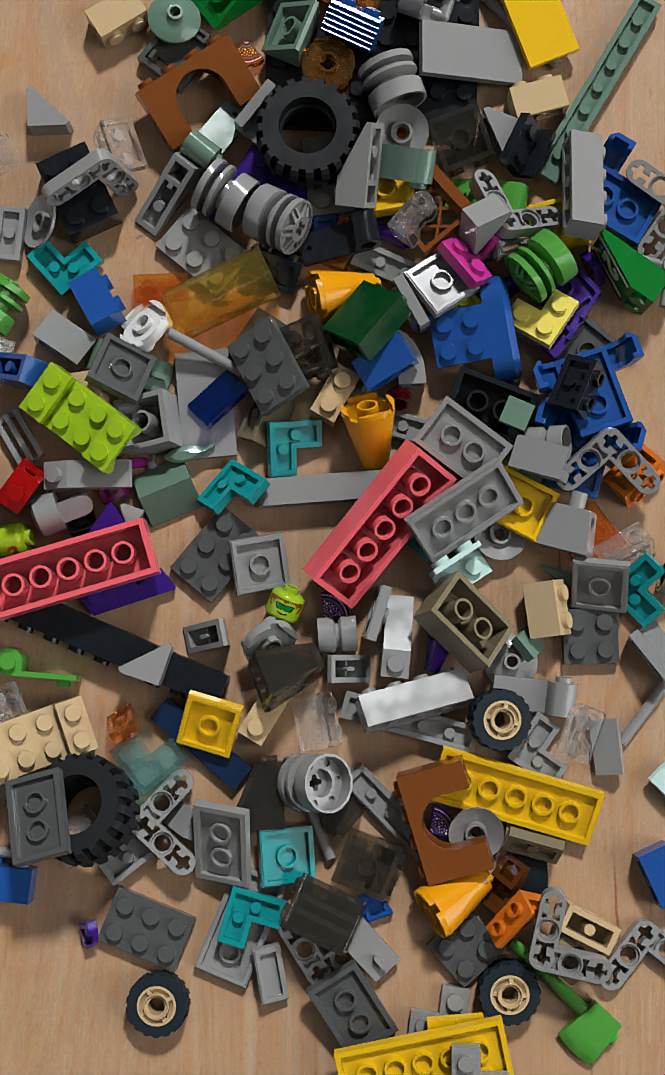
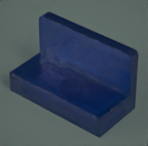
M225 370L188 404V408L210 430L249 394L248 388L241 381L238 382L228 370Z

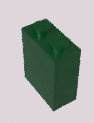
M363 280L322 329L334 346L371 362L412 313L406 304L407 299L403 294L398 291L392 292L387 290L379 283L372 284Z

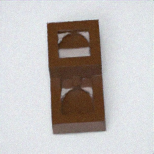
M507 852L491 873L494 876L493 882H491L492 890L481 902L497 914L518 890H521L530 868Z

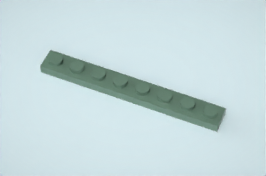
M654 0L633 1L556 130V137L537 174L538 177L554 186L562 175V145L570 130L588 131L662 6L660 3Z

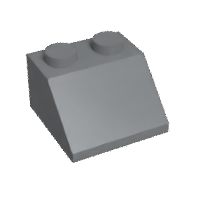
M160 388L142 393L135 406L122 399L113 401L114 408L143 429L138 436L128 441L120 454H156L183 446L177 396Z

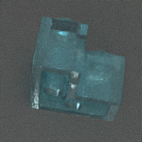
M136 732L130 734L109 751L143 796L191 759L173 737L151 753Z

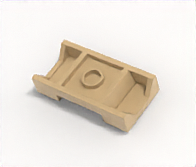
M76 695L0 722V785L5 783V781L16 779L19 776L51 765L57 759L64 760L66 755L73 753L80 755L82 752L86 753L99 748L81 695Z

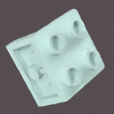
M468 540L454 550L456 556L449 559L445 555L431 565L433 571L428 575L434 584L437 583L439 578L458 570L472 584L492 572V569L478 550V547L482 545L478 540L473 544L471 540Z

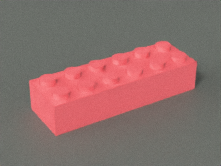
M406 439L302 569L313 581L353 609L413 535L403 518L450 488L457 479L418 446Z
M138 518L0 559V621L161 574L147 521L144 518Z

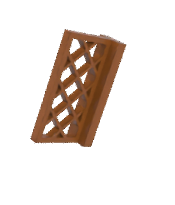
M436 164L434 165L432 184H427L424 190H414L415 196H423L421 207H415L413 212L400 213L402 214L401 217L398 214L391 215L409 237L414 233L413 231H417L416 237L418 240L416 245L426 256L432 253L442 241L447 240L459 230L462 209L472 204ZM428 196H440V207H427ZM436 208V214H438L437 225L423 224L419 228L418 225L406 224L407 214H420V223L425 218V214H432ZM444 213H455L459 217L451 225H442ZM423 231H436L435 238L425 246L421 241Z

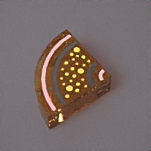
M247 39L237 47L247 67L253 68L264 63V58Z

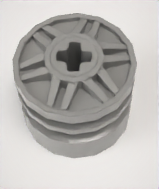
M397 48L382 52L370 58L358 70V76L360 81L363 82L364 91L370 93L368 103L373 116L377 119L384 110L392 105L408 104L417 107L427 97L421 77L415 75L417 66L413 62V55L409 49Z
M217 158L201 176L191 199V207L196 211L202 210L203 215L209 217L217 210L215 223L233 232L242 223L247 202L261 184L246 173L240 174L235 179L236 167L234 165L228 166L227 161L223 158Z
M263 184L253 192L247 202L242 220L243 232L246 237L263 244H268L270 248L290 255L296 252L303 244L309 233L313 219V207L308 200L293 194H287L285 190L271 184Z
M297 753L289 757L281 766L278 774L277 788L281 800L288 808L296 812L335 813L341 810L349 801L353 790V777L350 767L345 760L336 754Z

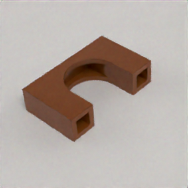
M219 34L213 36L205 42L207 47L200 52L196 48L183 56L185 61L177 67L172 63L160 71L162 76L155 81L150 77L138 85L139 91L136 92L135 96L171 152L181 146L192 131L179 110L176 101L177 86L185 76L195 72L208 73L221 82L234 105L238 108L249 102L260 89V86L228 34L222 38Z
M458 755L398 772L397 781L393 782L397 798L402 797L405 808L401 809L405 825L410 824L413 834L409 835L413 851H418L421 859V861L417 862L419 873L422 879H427L428 886L494 869V859L486 835L460 842H444L434 837L424 822V810L434 798L470 787V779L463 756Z

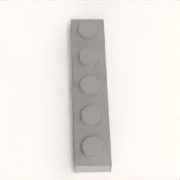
M346 690L339 717L361 723L355 706L357 697L360 695L359 693ZM438 715L385 729L470 753L474 752L477 741L472 737V732L468 729L467 723Z

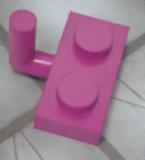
M494 234L477 255L469 249L468 244L459 236L442 241L436 249L466 285L473 289L486 284L492 277L482 261L487 258L500 239Z

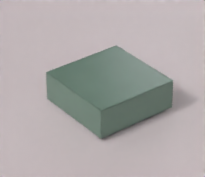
M509 395L498 422L524 432L535 405Z
M528 626L511 640V643L527 663L533 660L546 647L539 638L530 639Z

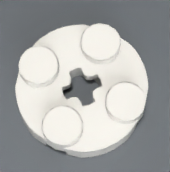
M150 300V305L144 307L140 304L131 310L125 318L127 321L122 323L121 327L124 329L123 335L120 334V339L145 352H149L154 348L155 343L173 325L169 311L157 300Z

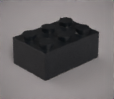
M84 141L35 164L46 184L88 155L90 151ZM99 179L65 203L55 206L74 245L123 223L106 185Z
M461 366L449 397L514 447L517 435H524L525 431L521 432L498 422L509 395L535 405L539 395Z

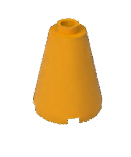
M307 271L305 279L310 278L309 286H305V295L310 315L317 316L318 320L314 321L316 325L327 323L363 280L372 284H381L380 278L368 272Z
M377 392L352 396L347 399L348 404L346 406L341 404V417L363 467L369 470H382L390 460L395 416L394 398L388 394H385V398L378 397Z
M484 871L428 886V884L420 886L413 892V895L423 915L427 914L431 922L429 924L439 936L445 939L452 935L492 890L491 882H493V878L489 871Z

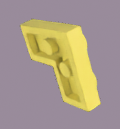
M555 289V292L550 296L542 310L517 298L511 307L515 331L550 350L579 307V301Z

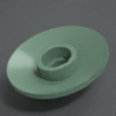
M154 0L148 10L147 20L149 28L163 42L169 44L186 43L192 40L200 29V12L191 0ZM173 12H174V13H178L179 15H178V16H172L170 13H173Z

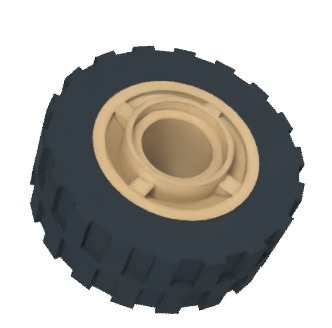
M491 688L489 691L481 692V695L473 699L474 702L468 708L470 709L469 714H467L468 729L471 730L472 737L479 744L497 751L512 750L513 747L521 745L522 741L528 737L529 729L531 730L532 714H530V707L524 702L525 699L522 696L517 695L516 692L511 690ZM499 712H502L504 722L497 727L494 719Z
M501 958L499 961H493L479 975L477 996L487 1017L501 1015L505 1026L521 1025L524 1021L527 1022L532 1014L536 1013V1008L540 1005L541 1001L539 998L541 989L534 973L525 963L518 962L517 959ZM506 987L515 988L514 994L509 997L503 996L502 991Z
M153 970L151 973H145L132 986L126 999V1014L129 1015L128 1020L135 1026L138 1032L144 1033L143 1035L147 1037H166L171 1032L178 1030L180 1025H182L189 1013L191 999H189V989L186 988L183 979L181 980L177 977V974H172L168 970ZM152 999H162L165 1008L157 1009L154 1007Z

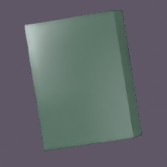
M317 0L281 3L261 51L264 54L300 67L319 22V2Z
M169 461L132 477L138 498L153 527L202 507L197 500L199 494L185 462L172 463Z

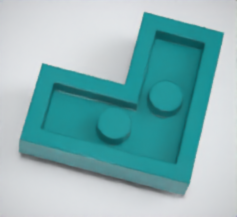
M49 240L43 246L33 249L27 255L28 259L63 298L72 291L68 282L95 267L98 269L104 263L85 240L65 258Z
M321 419L267 421L268 476L297 475V448L322 447Z
M231 459L199 495L197 500L202 506L219 515L235 495L254 505L270 486V483L266 478Z
M647 550L630 565L627 611L644 628L665 610V607L647 590L649 586L665 573V568Z
M233 885L217 941L244 949L251 922L279 930L287 900Z

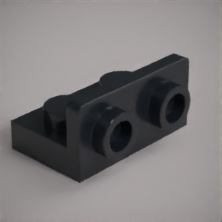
M521 113L499 159L513 177L535 179L556 137V133L554 130L541 129L530 113Z
M255 243L250 249L242 278L294 295L304 262L301 254L297 252L288 255L279 252L277 249L270 248L268 244Z
M567 354L547 403L549 406L573 412L579 419L585 420L588 412H591L594 407L597 390L603 385L605 380V371L598 360Z

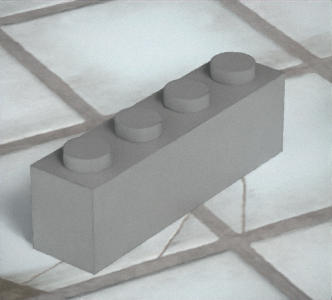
M571 129L562 145L563 235L595 240L599 232L606 227L607 214L604 213V205L607 192L604 191L603 186L606 178V169L603 168L606 148L602 143V134Z
M447 667L440 670L436 675L428 676V674H421L414 677L413 681L402 683V681H395L388 684L387 688L376 690V688H369L363 690L358 695L355 706L364 734L375 733L469 707L474 696L464 668L454 670V667Z

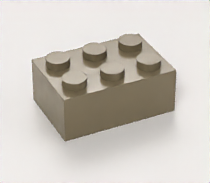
M459 570L439 578L413 616L469 673L489 668L515 628Z

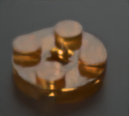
M321 36L313 40L314 42L308 48L306 47L302 53L301 69L303 76H310V81H317V77L326 79V85L328 86L334 83L340 89L347 87L355 69V57L351 48L349 49L343 40L334 36ZM326 58H330L331 63L336 65L331 67V69H325L324 66H321V63H325Z

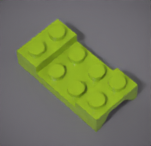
M50 362L19 405L27 414L39 423L44 424L79 451L86 460L107 474L113 472L115 459L128 441L138 436L143 430L60 365Z

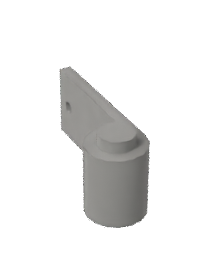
M493 675L492 688H502L516 692L517 695L525 699L524 702L529 705L530 712L539 711L551 716L574 718L578 684L572 683L573 678L556 676V680Z
M343 895L319 919L348 953L377 982L401 958L363 918L360 912L363 907L353 895L349 898Z

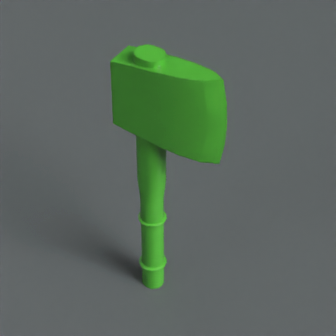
M517 938L511 940L508 946L577 1013L560 1030L558 1035L577 1057L591 1065L608 1045L613 1044L619 1036L617 1032L621 1028V1024L595 999L587 1004L556 975L535 969L530 964L527 946H524Z

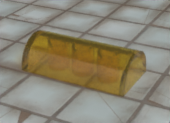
M259 246L160 293L176 330L190 338L203 334L282 296Z

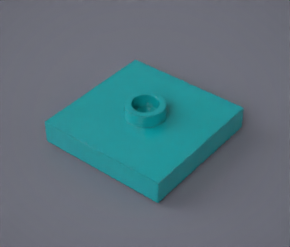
M312 825L257 830L260 887L266 888L316 882Z

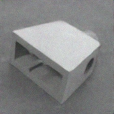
M572 490L568 505L555 502L543 524L536 543L543 547L592 558L597 515L592 511L584 509L588 494Z

